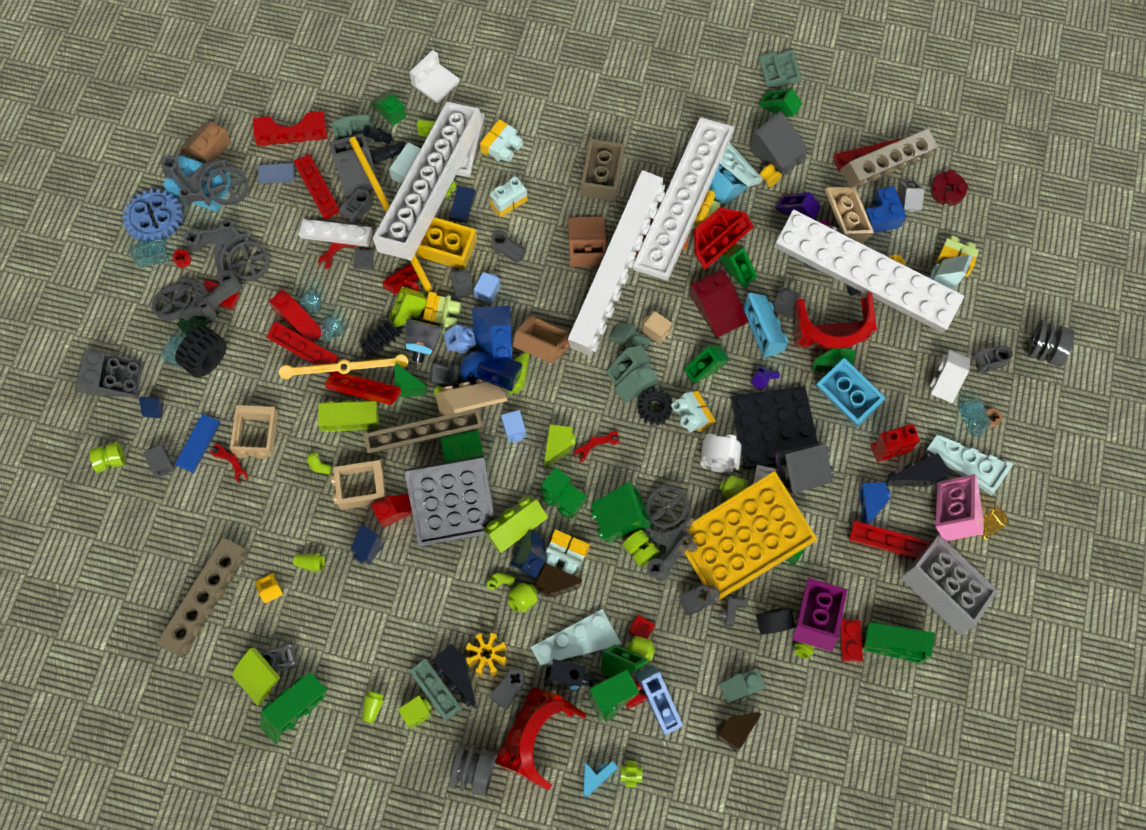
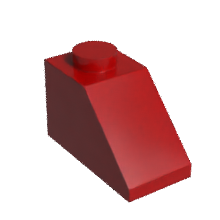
M409 494L388 496L371 505L382 529L412 514Z

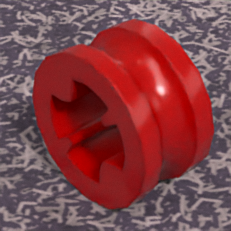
M179 249L174 252L173 261L178 267L185 268L190 265L191 257L186 250ZM183 256L185 259L181 261L179 257Z

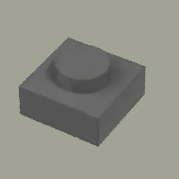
M356 249L354 269L373 270L374 250Z

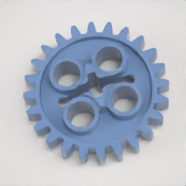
M150 188L149 193L143 190V195L136 193L137 198H130L132 203L125 204L128 209L123 210L125 214L122 216L124 220L123 225L128 234H131L133 239L137 238L139 242L144 239L146 244L150 240L156 244L157 239L163 242V237L170 239L169 234H176L174 229H180L178 223L183 222L181 218L184 216L182 206L172 193L168 194L167 190L163 193L159 188L156 192ZM149 203H150V205H151V209H152L153 212H154L153 215H154V217H155V220H156V222H157V224H158V228H157V229H156L155 224H154V222H153V220H152L153 218H152L151 212L149 211V208H148V204H149Z

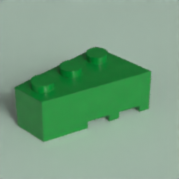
M871 621V623L869 622L864 627L862 650L922 664L932 657L935 632L889 626L878 621Z
M627 669L590 688L588 700L598 720L604 719L607 722L616 717L617 712L640 692Z
M311 672L306 676L301 675L294 682V686L290 689H284L278 695V699L273 703L271 701L262 708L260 728L276 745L281 741L279 737L288 728L292 730L296 726L294 723L303 715L307 716L326 696L327 689Z

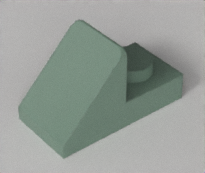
M619 323L609 336L610 340L625 349L641 345L646 350L650 344L649 339L635 331L634 324Z
M758 668L745 674L740 673L719 684L727 704L766 688Z

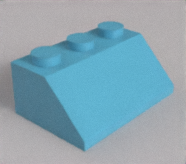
M719 164L708 190L714 191L716 195L714 200L716 202L729 203L746 190L748 186Z
M747 294L743 309L763 358L784 352L788 344V338L781 331V323L779 318L775 317L773 313L774 308L771 301L768 302L765 295Z
M845 358L816 384L817 389L856 428L861 426L886 399Z

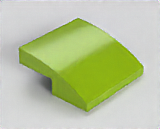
M255 647L248 650L232 673L234 679L257 706L272 692L271 688L280 679V676Z

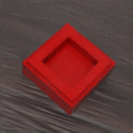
M638 614L627 633L633 637L639 636L648 639L655 625Z

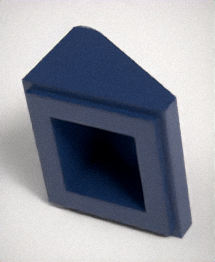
M139 397L143 417L161 418L164 405L159 398Z

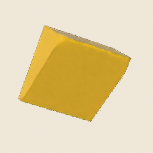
M274 573L255 581L259 595L264 603H268L283 595Z

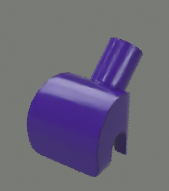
M760 366L751 384L759 389L765 388L770 379H779L780 373L779 371L771 372Z

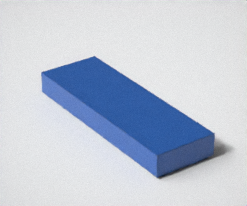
M201 415L175 463L176 467L195 473L221 424L219 420Z

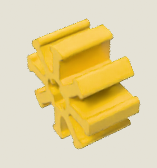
M480 633L475 636L476 641L480 644V648L468 643L466 647L467 653H473L475 656L467 657L466 660L469 668L480 662L478 669L475 671L481 677H483L485 666L489 665L490 673L493 677L498 674L493 662L499 663L503 667L507 663L505 656H498L502 652H507L506 646L502 642L493 648L495 642L498 641L497 635L490 633L488 644H484L483 636ZM484 651H487L488 654L492 653L489 659H486L484 656Z

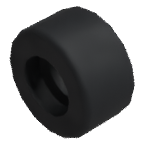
M790 607L770 610L756 615L761 635L795 628L793 613Z

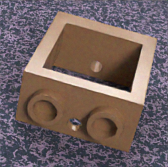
M530 315L516 330L512 346L554 364L558 358H562L564 351L569 349L568 338L571 332Z

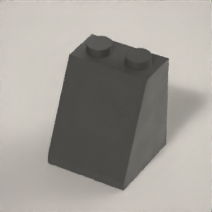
M780 111L755 131L750 151L766 166L773 164L775 170L780 172L783 177L785 174L789 175L797 164L801 165L806 160L808 148Z
M817 443L775 452L781 481L788 492L797 493L833 482L834 470L829 464L830 450L828 446L826 447V444Z

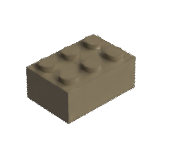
M594 139L589 140L580 196L616 202L625 144Z

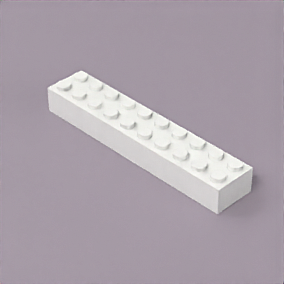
M446 102L373 237L378 252L412 260L482 125L478 108Z
M643 170L641 171L569 335L570 348L592 356V353L598 350L600 345L599 337L604 335L607 329L606 321L608 318L611 319L615 308H613V305L621 297L622 291L620 290L622 284L626 285L628 281L629 268H633L636 252L640 251L644 242L642 241L643 236L648 234L651 227L649 224L651 218L654 219L657 214V204L662 202L665 192L663 191L665 185H663L662 177Z
M794 209L774 245V248L865 294L873 293V298L940 332L948 329L964 298V295Z

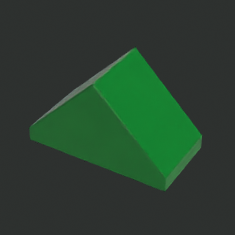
M395 364V384L401 390L398 398L423 396L427 393L425 384L400 365Z

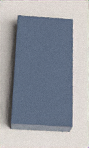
M294 163L258 165L259 184L295 182Z

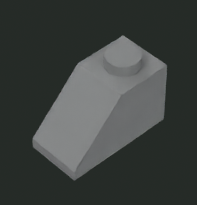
M899 179V199L903 209L906 212L922 210L925 188L917 180Z

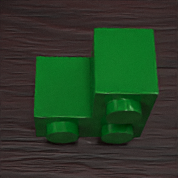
M556 467L541 484L542 501L550 507L552 505L556 507L558 512L565 518L570 517L573 520L587 502V495L571 485V478Z

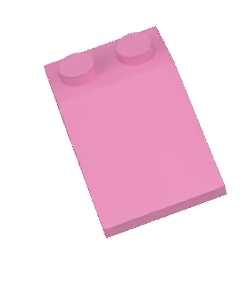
M976 474L937 482L936 528L945 541L983 534L984 518Z

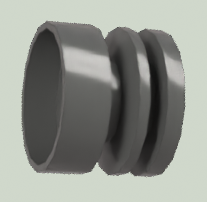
M1040 320L1029 340L1028 357L1034 359L1037 356V360L1042 361L1047 355V363L1061 367L1071 351L1075 334L1074 329L1059 326L1055 331L1054 323L1047 325V321Z
M461 743L451 765L450 788L456 789L459 780H461V791L466 789L469 782L472 783V794L486 797L493 774L496 752L482 749L479 757H475V747L471 746L468 755H466L467 745Z

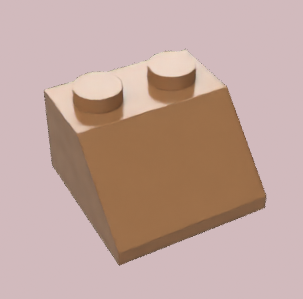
M213 122L203 123L180 149L197 161L205 164L216 160L231 141L225 129Z

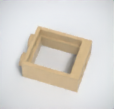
M236 405L230 450L236 457L247 458V456H255L258 459L273 457L278 421L276 408ZM244 419L270 421L266 448L240 447Z
M380 460L333 467L334 474H331L332 486L336 487V492L333 493V500L340 510L370 506L386 498L383 466ZM374 470L376 494L343 499L341 475Z

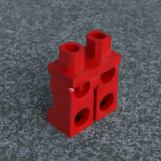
M912 423L880 433V438L877 439V442L871 443L870 447L878 463L892 459L894 456L898 457L911 453L917 443L920 442L915 425Z

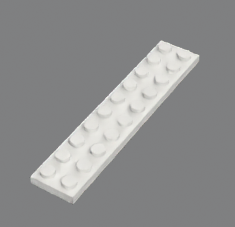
M700 117L634 262L633 270L669 280L733 135V126Z

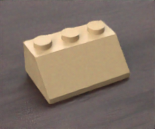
M826 187L824 190L842 234L863 244L874 234V231L856 188Z
M487 378L476 380L475 385H470V382L458 384L459 388L457 389L448 386L441 388L442 392L435 393L440 416L507 401V397L496 381H488Z

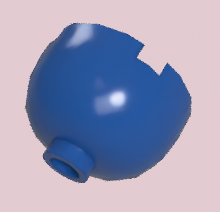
M476 351L464 358L460 366V374L464 383L470 382V385H475L476 380L487 378L488 381H493L496 378L495 372L496 369H499V365L496 361L492 360L488 353Z

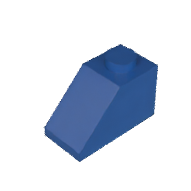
M886 482L863 483L858 489L863 523L870 524L890 500V490L887 489Z

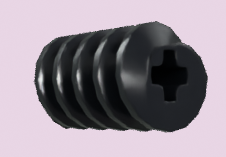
M384 320L383 326L379 324L377 330H371L372 335L367 333L365 339H359V343L364 354L372 360L371 353L377 356V349L384 351L383 344L389 347V340L396 342L395 335L400 338L401 336L393 324Z

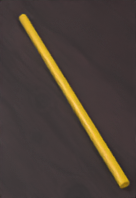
M351 137L349 142L387 213L390 204L356 137ZM414 255L410 261L425 291H431L432 286L416 255Z

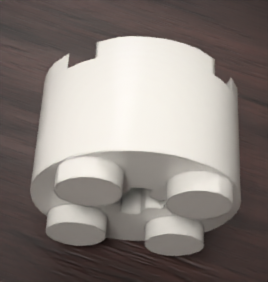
M707 434L702 443L700 465L705 469L706 466H709L711 471L720 473L733 472V468L738 470L741 443L736 440L737 437L734 435L721 437Z

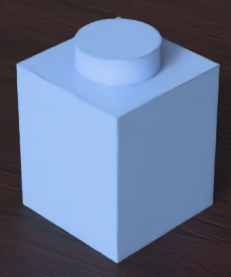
M483 272L474 288V298L491 305L501 287L500 279L495 274Z
M520 410L501 415L507 442L517 443L526 438V430Z

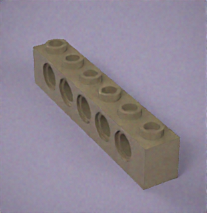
M928 128L850 161L840 170L850 188L855 186L860 188L866 185L869 180L874 182L881 178L883 174L885 176L890 175L896 168L899 171L907 167L908 163L913 165L920 161L922 157L924 159L929 158L934 154L933 151L938 148V145Z
M476 408L363 435L367 453L374 454L439 439L444 436L482 429L483 426L479 409Z
M222 537L156 643L157 645L182 659L184 655L191 651L192 642L202 633L205 621L213 615L216 603L222 600L226 587L234 581L239 566L245 563L247 551L243 547ZM225 560H231L228 566L222 567ZM220 577L217 584H211L213 578ZM209 594L207 601H200L203 595ZM193 612H198L194 620L189 619ZM186 630V635L183 638H178L180 631Z

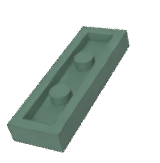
M424 659L409 670L445 722L462 710L427 659Z

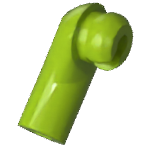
M311 452L307 456V463L312 471L331 475L332 465L322 464L317 452Z
M497 572L487 579L486 586L490 590H494L502 584L513 586L516 576Z

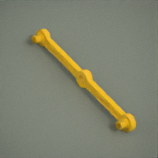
M398 354L395 358L352 362L347 359H341L338 363L291 367L285 364L280 367L279 375L283 379H290L293 375L333 371L347 374L350 370L395 366L396 363L405 368L408 365V357L405 354ZM346 364L347 368L343 369L341 365Z

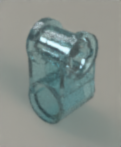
M164 240L136 244L130 249V254L135 264L139 267L163 264L169 260Z
M975 398L959 403L960 414L970 434L976 437L983 435L990 426V419L984 408L983 401L980 398Z

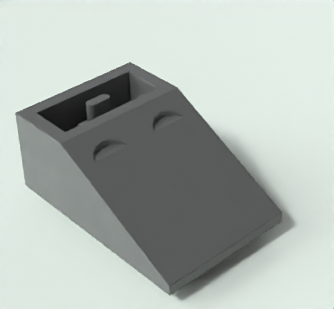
M363 133L329 142L346 198L351 197L357 189H365L368 192L374 190L349 142L351 137H356L378 181Z
M85 349L81 356L74 391L94 396L137 398L143 362Z

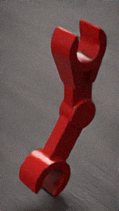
M332 243L328 252L318 259L319 266L322 265V262L327 261L325 269H329L336 252L347 246L355 247L357 245Z
M612 431L608 436L592 437L586 445L575 450L574 457L578 453H582L584 456L580 458V462H584L590 451L597 445L606 443L618 445L620 439L615 441L611 439L612 436H618V432Z
M214 444L219 449V452L213 453L209 451L214 458L225 459L232 464L235 470L234 478L237 483L241 484L238 479L240 475H245L248 481V474L242 470L238 457L228 453L220 444Z

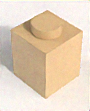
M654 311L651 316L647 315L643 320L642 332L661 345L671 332L673 323Z

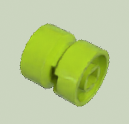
M118 441L109 443L105 448L98 446L89 450L90 460L96 473L107 471L110 466L112 468L125 466L124 452Z
M643 530L635 532L622 544L628 554H633V560L638 567H643L660 552L653 543L648 542L649 537Z

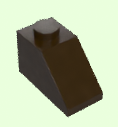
M547 563L536 582L538 593L545 597H549V595L556 597L579 589L582 586V579Z
M754 712L729 717L726 722L722 720L716 729L719 732L716 738L738 752L762 714Z

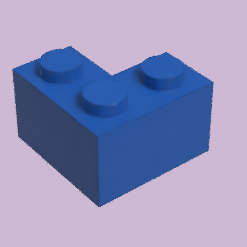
M895 186L878 189L873 198L875 207L868 208L865 211L874 233L902 227L907 216Z

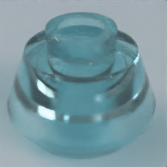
M311 288L302 294L303 298H300L301 307L303 309L306 308L307 312L319 313L321 311V303L317 290Z
M327 316L322 319L320 331L325 339L335 340L345 333V327L339 320Z

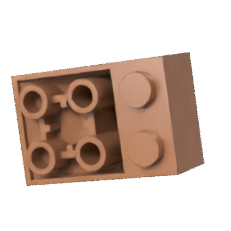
M604 217L568 218L570 267L600 266L607 251Z

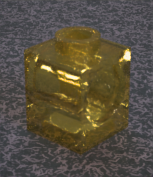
M996 507L983 516V534L981 535L987 540L1006 527L1010 522L1005 512Z

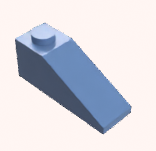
M652 665L634 674L642 688L643 695H646V701L663 734L667 735L682 727L683 724L660 672Z

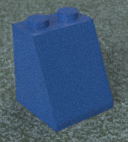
M510 306L472 308L476 345L483 352L488 353L493 361L513 360Z

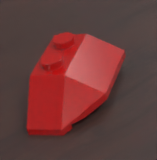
M720 207L694 228V252L703 269L708 268L754 228L746 212Z

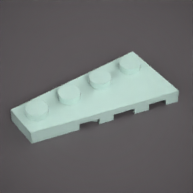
M729 142L720 164L748 187L760 184L763 178Z
M936 435L925 451L931 455L939 453L946 466L963 477L976 474L978 487L991 496L995 493L1013 463L1008 461H1000L992 455L987 456L979 453V450L961 446L960 443Z
M601 609L532 646L531 650L541 667L547 665L553 659L565 661L566 659L584 656L585 654L604 651L615 644L618 646H622L604 611Z

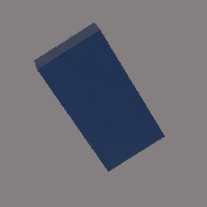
M458 186L449 216L450 220L463 223L468 222L476 194L475 189Z

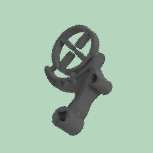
M168 155L161 160L165 177L172 179L180 188L179 195L184 206H189L192 202L204 201L207 206H210L211 200L222 205H234L241 202L248 193L249 185L246 175L235 167L226 166L227 159L207 162L199 167L190 177H186L183 174L174 156ZM232 172L241 176L231 181L228 187V192L232 199H221L214 194L226 190L225 185H228L224 173ZM217 175H220L224 184L210 189L212 180ZM204 181H207L209 197H206L202 189ZM245 183L244 191L236 197L231 187Z
M224 219L219 228L201 231L191 229L186 231L183 236L187 247L193 252L200 251L207 244H216L214 259L220 274L225 271L224 259L226 255L228 256L229 269L238 279L243 281L257 280L269 268L270 260L266 249L259 243L249 241L252 238L251 234H239L230 219ZM245 247H256L263 252L251 257L252 262L266 258L263 269L257 274L252 263H248L252 276H242L234 271L246 266L245 260L232 264L234 254L242 249L246 260H249Z
M231 270L223 271L218 276L219 284L212 292H208L205 286L194 278L181 277L179 278L180 284L169 285L156 294L152 302V309L158 318L165 321L175 320L180 317L187 321L193 316H202L207 320H213L217 316L215 310L218 305L231 295L238 293L241 289V284ZM184 284L192 286L195 289V292L191 293L189 288ZM173 291H177L173 296V303L176 307L180 309L174 313L168 314L173 308V306L171 305L172 300L169 297H166V295ZM187 292L188 298L186 303L179 302L180 298ZM160 301L166 302L167 304L159 313L158 305Z
M663 486L651 493L646 502V511L651 523L662 529V531L657 532L649 527L643 529V531L652 541L665 545L667 549L658 559H652L647 565L648 573L658 581H664L669 577L670 569L685 551L695 552L698 548V544L692 539L689 531L694 518H686L689 513L688 499L680 489L673 486ZM666 491L679 493L668 504L670 507H673L683 499L684 510L682 515L678 518L668 508L667 511L674 518L675 522L670 524L657 523L656 521L666 513V510L661 508L651 516V505L654 499L657 498L664 507H667V503L659 494ZM678 527L677 529H675V530H673V531L667 532V529H673V528Z

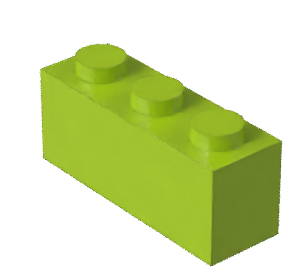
M368 399L362 402L345 400L342 403H335L334 401L319 403L318 426L321 432L379 429L378 404L376 401Z
M528 495L522 497L514 507L506 509L498 519L490 521L486 528L483 529V532L493 547L502 553L525 536L529 529L533 530L546 520L548 516L538 500Z

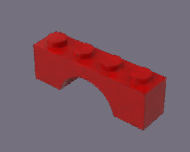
M324 111L306 113L301 122L289 127L276 124L271 116L253 118V135L257 146L291 142L301 143L311 140L320 141L328 139L327 121Z

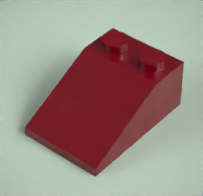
M723 269L691 284L689 296L716 339L749 323L733 284Z

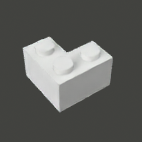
M951 350L948 351L947 355L943 354L938 368L940 373L938 377H933L929 386L932 388L931 394L953 403L969 372L970 358Z

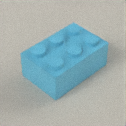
M180 155L177 158L178 164L186 177L192 176L199 167L204 165V163ZM229 172L224 173L228 181V185H225L226 190L214 194L221 199H225L228 187L232 181ZM217 175L212 180L210 189L224 184L220 175ZM166 178L163 183L165 190H167L168 194L172 193L175 198L180 199V188L172 179ZM204 181L202 189L206 197H209L207 181ZM214 200L210 201V206H207L204 201L192 202V204L218 212L222 205Z

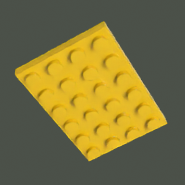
M774 471L695 520L689 531L692 539L698 544V548L695 552L685 551L684 553L703 585H712L718 588L720 592L718 601L818 541V538Z

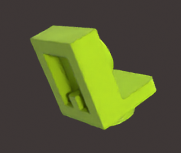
M418 120V135L427 138L435 121Z

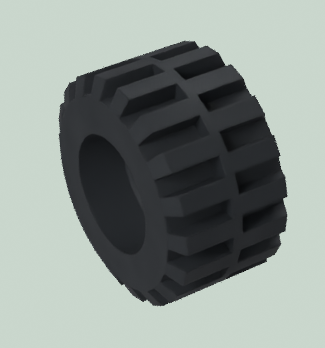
M201 326L194 329L182 340L177 348L175 361L193 377L200 378L218 366L226 353L227 342L211 328Z

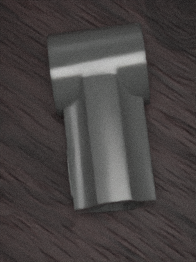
M497 230L492 234L491 247L494 252L502 253L516 263L523 259L526 249L508 238L505 231ZM501 240L503 243H497L496 241Z

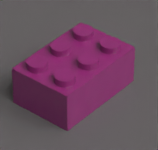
M808 578L803 590L792 640L832 652L838 640L848 589Z

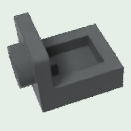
M432 364L430 367L429 384L442 387L454 386L460 379L459 365H454L450 368Z
M741 596L728 598L726 608L722 609V620H725L726 627L734 626L736 608L746 609L748 600H744Z

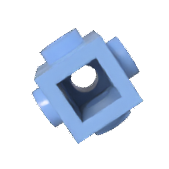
M454 325L443 333L447 350L467 353L476 345L473 329L470 327Z

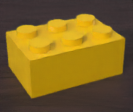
M434 217L415 255L460 270L466 269L477 242L476 229Z

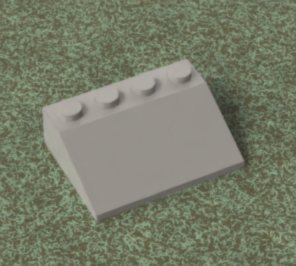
M940 535L936 536L901 576V579L960 636L977 624L998 592Z

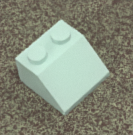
M965 255L943 259L940 264H935L928 278L954 290L967 273L973 257Z

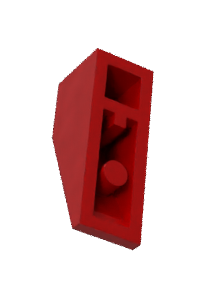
M283 289L269 300L272 310L298 334L312 342H316L324 334V331Z

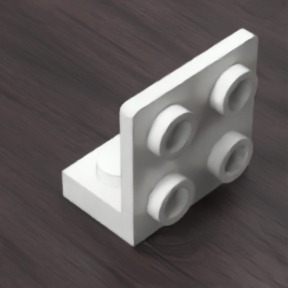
M434 50L409 72L411 85L436 103L460 82L457 76L439 64L438 53Z

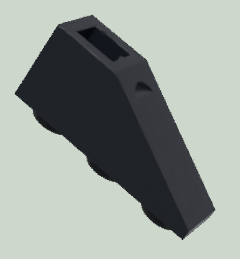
M939 453L934 455L927 454L920 459V462L916 464L911 462L904 467V470L891 472L887 475L888 479L885 482L886 486L930 487L944 480L951 472Z
M450 644L433 659L436 665L433 669L440 677L444 675L449 680L447 685L453 692L457 690L462 695L460 699L468 708L472 706L476 709L477 705L466 660Z

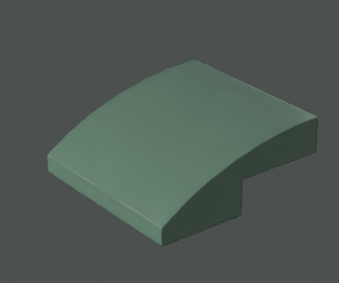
M793 49L777 55L776 51L759 56L767 87L802 82Z
M354 115L332 122L336 140L361 134L366 125L372 127L369 115ZM365 137L366 140H373L372 138Z

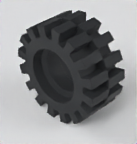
M654 388L653 391L648 389L647 393L643 392L642 397L640 396L638 414H640L639 417L641 419L644 418L645 423L649 421L650 425L656 423L657 426L660 425V422L663 424L666 422V419L670 418L672 399L668 397L669 394L667 392L663 393L664 390L660 389L659 392L657 388ZM651 401H658L662 405V410L658 413H653L648 409V404Z

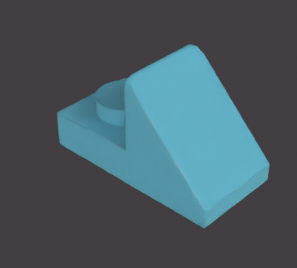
M613 761L610 764L605 762L597 769L598 775L585 763L583 792L585 798L591 795L618 769V766Z

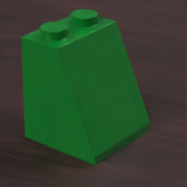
M479 430L440 437L445 462L484 455Z
M631 482L620 486L591 503L593 508L591 515L599 525L597 532L601 540L604 539L607 543L652 526L641 494Z

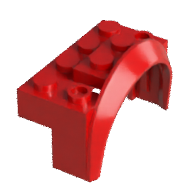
M867 293L865 298H860L863 321L813 325L807 315L804 298L797 299L794 303L796 328L793 330L794 345L806 348L812 346V344H817L818 347L824 346V349L847 348L857 343L866 342L877 331L873 293Z
M533 687L527 695L526 701L518 713L512 729L508 732L507 739L499 750L494 763L507 771L521 776L538 787L549 790L552 784L540 776L534 765L533 749L537 734L546 720L558 712L562 711L570 717L575 714L583 719L586 718V713L555 693Z

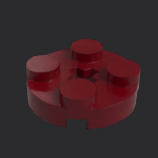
M948 170L934 177L930 192L933 199L939 204L944 205L946 203L951 204L950 206H955L961 203L966 196L968 184L954 170ZM946 186H950L952 188V191H947L945 189Z

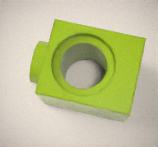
M417 696L400 707L398 711L411 730L431 717L429 711L432 707L426 698L422 700L420 696Z

